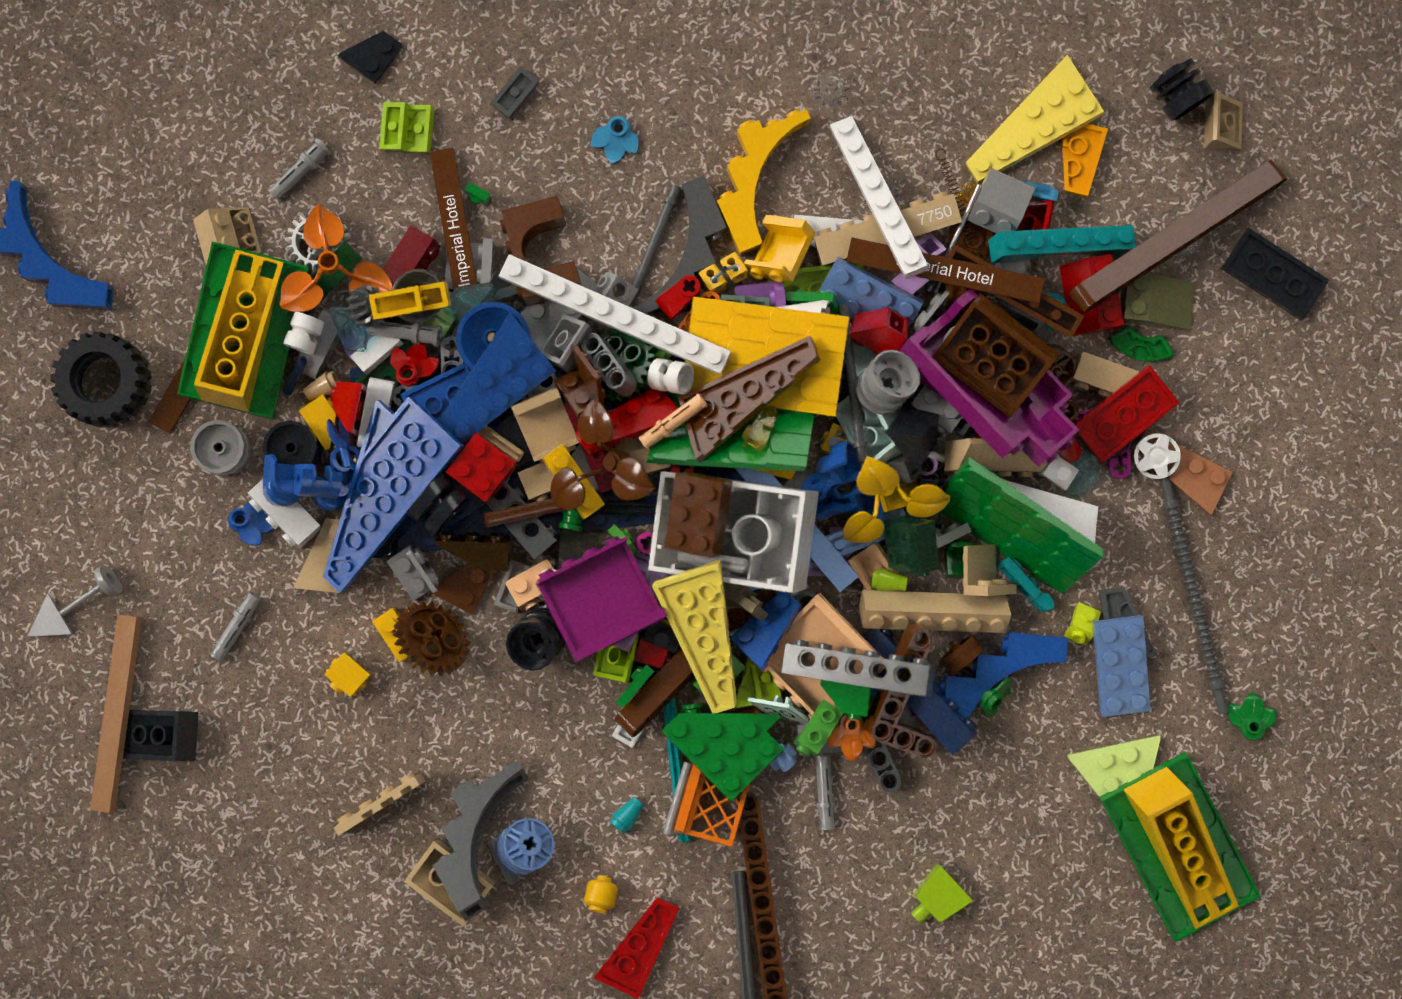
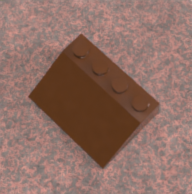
M981 294L972 302L932 358L1011 418L1061 354Z

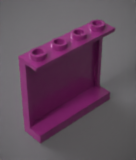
M616 536L606 541L607 546L599 550L597 547H593L583 553L585 557L577 561L575 558H571L561 564L562 568L554 572L552 568L539 574L540 579L536 581V586L576 663L667 617L664 608H660L627 544V537L620 539L619 536Z

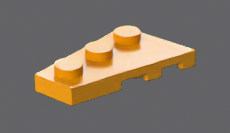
M1086 124L1062 138L1064 193L1088 199L1108 128Z

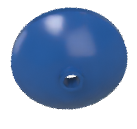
M486 302L473 307L463 316L456 332V345L460 357L469 368L472 369L490 344L491 341L488 340V335L490 333L496 334L509 312H511L530 337L528 325L517 310L504 303Z

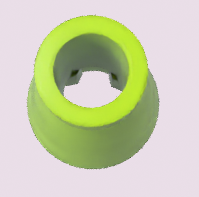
M880 568V570L874 569L871 588L877 589V591H906L908 577Z

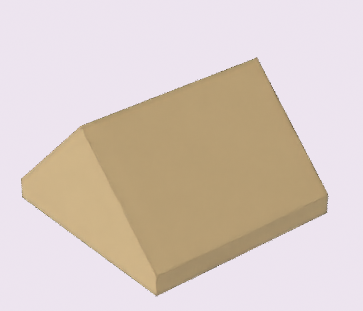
M1219 92L1213 93L1205 102V149L1242 150L1243 103Z

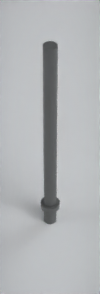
M672 185L668 197L664 198L663 202L665 205L632 284L638 291L629 305L631 308L635 305L673 208L678 205L677 198L681 187L677 185Z
M839 305V316L849 317L848 305ZM849 319L844 358L855 439L853 449L856 450L857 463L860 464L864 463L867 457L866 448H868V443L864 439L860 401L856 394L857 375L851 337H849L851 328Z

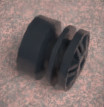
M1192 58L1166 70L1149 87L1152 93L1164 89L1157 95L1156 99L1158 101L1170 98V101L1164 106L1163 110L1172 122L1200 106L1215 93L1206 79L1197 83L1193 81L1201 71L1198 68L1188 73L1196 64Z
M537 608L526 613L513 626L506 639L507 652L512 661L519 667L530 671L541 670L548 666L566 645L549 609Z

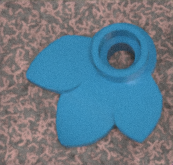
M615 116L608 121L607 126L597 128L591 138V147L604 148L606 158L611 164L621 160L625 151L636 153L638 150L639 141L637 135L630 130L628 120L621 116ZM616 125H621L623 127V130L621 132H615L614 127Z

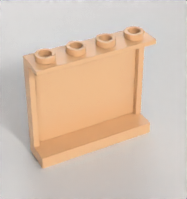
M818 593L797 614L788 632L784 633L778 643V649L775 654L772 653L764 672L769 670L774 675L773 681L782 690L786 688L792 694L791 700L799 708L803 706L809 712L807 716L810 719L822 700H826L836 708L838 707L820 685L821 679L781 673L785 644H794V639L809 641V646L817 647L818 643L833 645L832 650L841 651V647L855 648L857 654L865 655V650L877 651L821 593ZM812 653L807 657V662L810 666L815 663V656ZM835 656L830 662L834 670L839 666V661ZM859 660L854 664V669L858 674L863 669V665ZM884 664L879 666L878 674L886 668Z

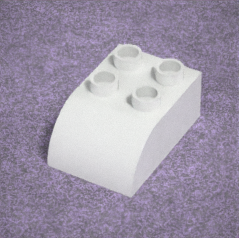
M661 472L648 570L679 574L700 566L679 562V551L664 548L676 473ZM726 479L733 482L721 555L744 558L748 560L749 564L747 572L744 573L722 570L723 582L791 593L805 590L819 492Z

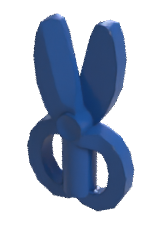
M328 419L326 423L327 432L331 441L337 447L330 455L331 465L336 472H342V474L348 471L354 472L356 464L353 465L350 452L355 455L358 461L360 451L356 447L348 445L350 435L341 420L339 419L338 432L332 420ZM337 454H340L343 467L337 463Z

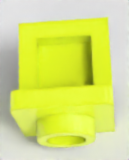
M1078 602L1064 637L1075 643L1087 645L1094 636L1092 621L1099 620L1101 611Z

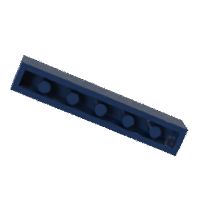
M869 628L862 635L877 652H880L883 658H889V654H894L898 647V644L892 638L894 634L890 629ZM909 656L905 659L908 662L912 660ZM884 668L879 673L882 677H885L887 668ZM934 680L932 696L910 694L906 704L944 747L954 755L978 734L974 730L976 725L969 717L966 716L964 718L958 712L959 706L953 699H947L941 693L943 691L942 687Z

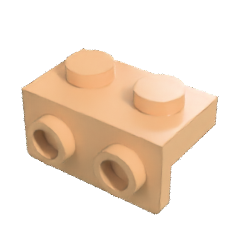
M875 542L848 560L850 567L859 576L858 578L863 584V590L877 591V589L871 588L874 569L880 570V568L899 574L878 542Z
M548 558L505 582L521 612H529L539 607V603L544 601L539 598L536 581L540 579L539 574L542 571L551 568L554 570Z

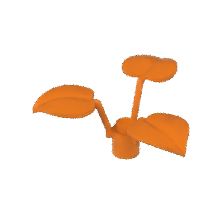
M316 205L306 219L303 236L310 248L316 250L324 247V252L318 256L320 268L317 270L313 280L308 273L302 271L293 272L288 275L281 287L280 307L291 312H305L317 307L322 301L323 290L316 283L319 281L322 273L333 274L337 270L352 278L349 283L350 292L364 285L378 287L379 293L391 291L392 283L390 278L378 265L371 262H360L355 266L354 274H352L339 264L336 254L329 251L328 246H336L342 241L344 237L343 224L337 216L329 212L322 205Z

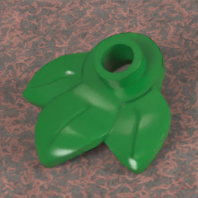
M1013 678L1005 679L995 689H989L982 695L981 708L984 710L985 717L989 718L996 715L1003 698L1011 694L1009 686L1013 682Z
M1254 692L1247 695L1242 706L1234 703L1227 705L1229 711L1227 715L1230 722L1240 728L1241 734L1250 741L1262 738L1265 734V729L1273 726L1275 723V709L1264 708L1262 699ZM1250 724H1254L1257 727L1256 732L1250 729Z

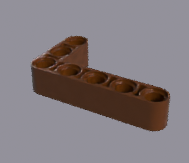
M910 624L904 630L894 655L904 656V661L908 656L912 655L910 662H913L914 658L926 659L933 642L931 632L920 624ZM922 632L921 639L915 642V636ZM905 668L902 672V677L906 682L911 678V671L908 668ZM879 689L865 720V730L878 742L921 758L931 757L936 751L934 739L923 730L899 722L910 694ZM889 701H893L892 706L885 710V705ZM879 724H883L882 729L875 732V728ZM904 732V736L897 740L898 734ZM922 740H926L925 744L918 748L919 743Z

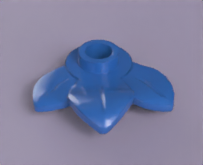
M249 501L243 508L233 510L228 516L230 528L238 532L240 539L249 545H260L261 534L269 533L274 529L265 520L268 516L262 510L257 512L250 505ZM242 517L245 519L242 524L236 523L238 518Z

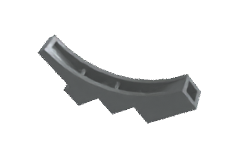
M704 175L682 184V191L688 207L689 232L685 251L677 269L662 289L633 309L651 317H654L653 314L660 311L665 314L655 302L663 292L675 285L684 276H697L703 269L716 264L706 241L710 239V242H715L722 239L727 227ZM685 283V292L691 291L693 293L695 284L689 285ZM692 302L682 312L687 310L689 312L692 308Z
M519 761L505 766L501 772L484 779L478 786H475L473 781L470 780L467 783L460 784L454 791L450 792L463 815L452 819L446 826L441 828L454 852L442 856L438 862L433 864V867L458 913L465 921L487 909L480 891L477 875L478 852L487 824L500 803L515 788L529 779Z

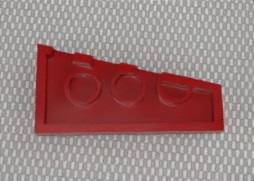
M657 896L593 978L638 999L676 917L679 906Z

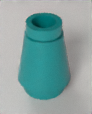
M632 797L631 800L611 815L613 818L609 822L617 830L625 834L627 830L630 831L644 805L635 797Z

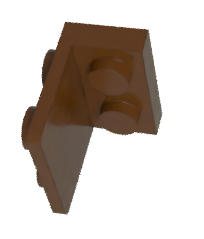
M574 345L572 346L576 370L554 380L555 387L579 419L584 409L592 400L597 399L604 406L603 396H605V391L601 385L603 377L597 367L593 368L588 354L585 351L581 352L579 347Z

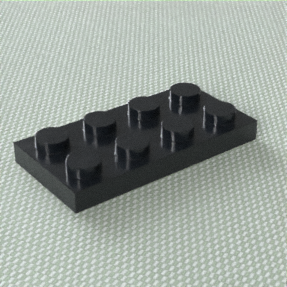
M1249 227L1244 231L1220 268L1300 321L1304 320L1329 279Z

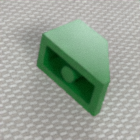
M821 680L820 685L841 713L847 714V718L862 720V716L867 717L871 687Z

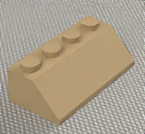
M969 438L945 442V471H955L956 473L968 457H970L989 471L997 472L998 477H1011V473H1017V477L1026 478L1032 477V473L1042 472L1047 463L1045 461L1038 468L1022 450L1014 456L1009 453L1002 459L984 439Z

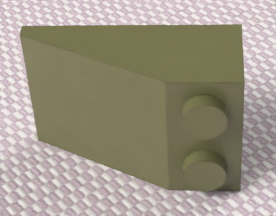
M1147 273L1121 290L1120 304L1124 324L1191 330L1195 283Z

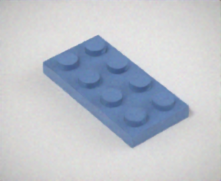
M839 257L836 258L819 291L834 293L839 305H848L849 318L851 319L857 313L889 307L909 319L908 328L923 305L922 299Z
M1136 615L1092 621L1101 716L1107 717L1151 711L1143 616Z

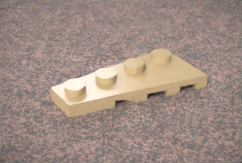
M412 772L400 780L402 783L395 789L393 786H390L380 792L381 798L374 802L369 799L359 805L360 811L354 815L348 812L337 819L339 824L333 827L337 835L343 834L426 782L422 774L420 773L415 776Z

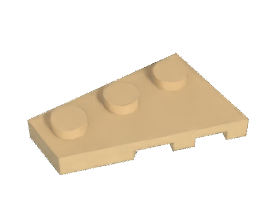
M325 519L293 588L339 593L323 578V574L340 520Z

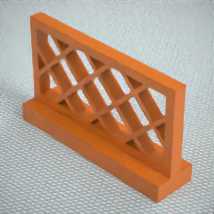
M693 764L675 824V832L733 848L750 784L740 793L742 794L740 802L737 798L734 799L738 805L737 812L727 817L721 805L729 800L725 798L718 802L712 791L716 787L714 785L710 787L706 777ZM704 784H706L708 789L703 791ZM710 792L716 804L703 811L699 803L700 798ZM699 807L701 813L696 815L697 808ZM719 807L725 819L712 826L706 814ZM701 816H704L710 827L701 833L691 830L694 820ZM733 818H735V819H734V823H733V827H732V825H731V823H730V820L733 819ZM726 822L731 829L729 841L718 838L714 829ZM710 831H712V833L714 834V836L707 835V833H709Z

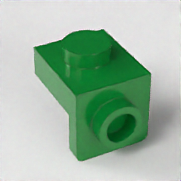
M954 540L948 544L944 550L945 578L963 579L964 562L962 557L964 546H970L973 543H966L965 540Z

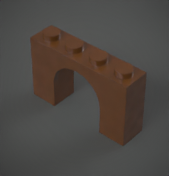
M558 195L502 210L504 219L500 220L503 234H507L509 241L505 242L508 255H513L523 261H526L527 246L535 236L567 226ZM574 261L542 268L582 286ZM516 286L519 299H524L527 306L549 301Z

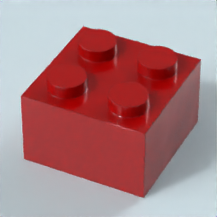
M475 433L446 473L489 504L518 465L479 434Z

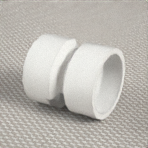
M295 312L290 323L293 329L287 331L283 344L300 352L314 355L318 344L316 337L321 336L325 322L307 314Z
M657 358L651 363L648 371V383L652 389L669 391L676 394H687L692 388L694 370L690 363L673 362L672 360Z

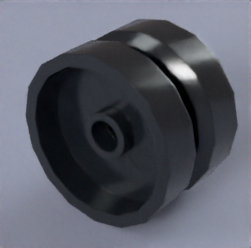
M291 420L279 422L270 428L264 437L262 447L264 458L265 455L274 454L277 458V463L290 465L314 464L317 467L323 452L322 444L313 431L304 424ZM295 445V450L291 452L290 447Z
M442 473L422 492L407 512V515L415 522H420L431 514L424 524V529L433 537L454 519L469 497L460 488L454 489L445 496L451 488L452 481Z

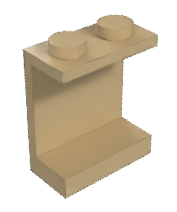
M556 387L511 406L534 462L539 460L540 463H544L541 458L560 444H563L568 452L576 449L575 444L579 442L576 439L574 428Z

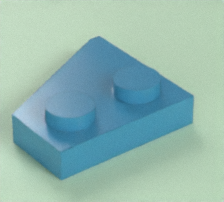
M1019 180L1035 187L1032 195L1034 199L1057 201L1059 191L1053 185Z

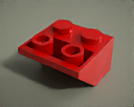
M889 307L857 313L852 318L849 337L857 345L866 346L871 349L876 356L883 351H898L907 339L909 319Z

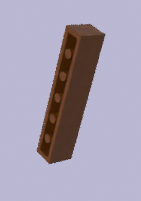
M954 244L947 257L1001 269L957 244ZM1044 292L1041 293L1039 303L992 293L1071 338L1085 316Z

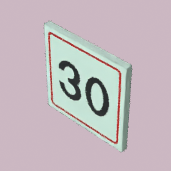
M778 695L775 696L773 702L748 698L750 703L766 714H779L781 716L780 719L808 723L810 720L803 713L792 707L793 701L788 697L785 698V703H782L783 699Z

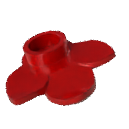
M420 343L413 345L406 353L401 349L395 348L391 354L390 362L396 370L398 382L403 386H413L420 378L429 377L435 372L439 359L428 357L424 344ZM407 373H413L411 377L405 378Z

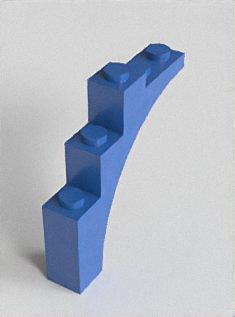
M10 181L9 188L6 189L5 194L6 201L8 202L7 211L4 212L3 222L6 227L0 228V255L22 257L18 264V271L20 277L26 281L49 283V286L45 288V298L48 304L54 307L112 311L114 287L106 282L88 280L70 273L62 268L46 252L39 242L30 221L27 207V186L20 181Z
M1007 632L1006 637L1001 638L1000 650L1004 652V656L979 654L971 663L974 668L969 669V672L973 673V678L944 675V680L939 681V685L943 689L941 693L947 699L951 698L960 708L958 712L964 718L966 716L970 718L982 695L1009 674L1032 665L1047 662H1066L1068 638Z

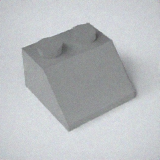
M990 168L967 220L994 233L1016 231L1035 187Z
M563 314L540 351L554 367L563 372L570 373L575 369L572 346L577 345L582 352L581 343L583 338L589 333L595 332L586 322Z

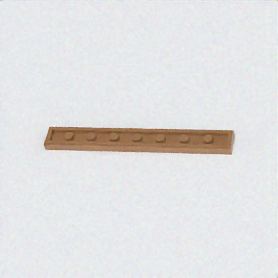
M117 615L90 810L105 813H115L142 617Z

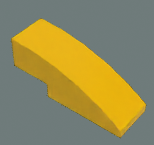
M444 281L369 295L373 320L452 307L448 285Z

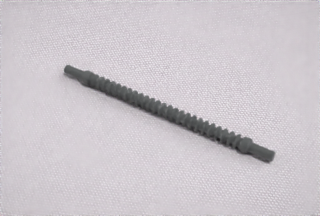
M1168 476L1160 479L1165 498L1163 506L1165 510H1168L1166 516L1170 517L1168 523L1172 525L1169 529L1173 530L1171 536L1175 537L1173 543L1177 545L1174 549L1178 550L1176 556L1180 557L1178 563L1182 565L1180 567V570H1183L1181 576L1185 577L1183 583L1187 585L1185 590L1189 592L1186 597H1190L1188 604L1192 605L1190 611L1194 612L1191 617L1195 618L1193 624L1197 625L1195 631L1199 632L1197 638H1200L1201 641L1198 644L1202 645L1200 651L1204 652L1202 658L1206 660L1203 663L1207 665L1205 671L1209 672L1207 676L1210 679L1208 683L1209 688L1214 692L1219 714L1229 712L1223 691L1225 684L1224 680L1220 679L1222 673L1218 672L1220 666L1216 665L1219 660L1215 659L1217 653L1213 652L1215 646L1211 645L1213 639H1210V635L1212 633L1208 632L1210 626L1206 625L1208 619L1204 617L1207 613L1203 612L1205 606L1201 605L1203 599L1199 597L1201 592H1198L1197 589L1200 585H1196L1198 578L1194 577L1196 571L1192 570L1195 565H1191L1193 558L1189 557L1191 551L1187 550L1190 545L1186 544L1188 538L1184 537L1186 531L1182 530L1184 524H1181L1180 521L1183 518L1179 517L1181 511L1177 509L1179 502L1174 497Z

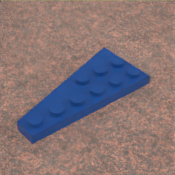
M509 312L504 323L496 332L492 341L438 420L462 444L556 371L511 312Z

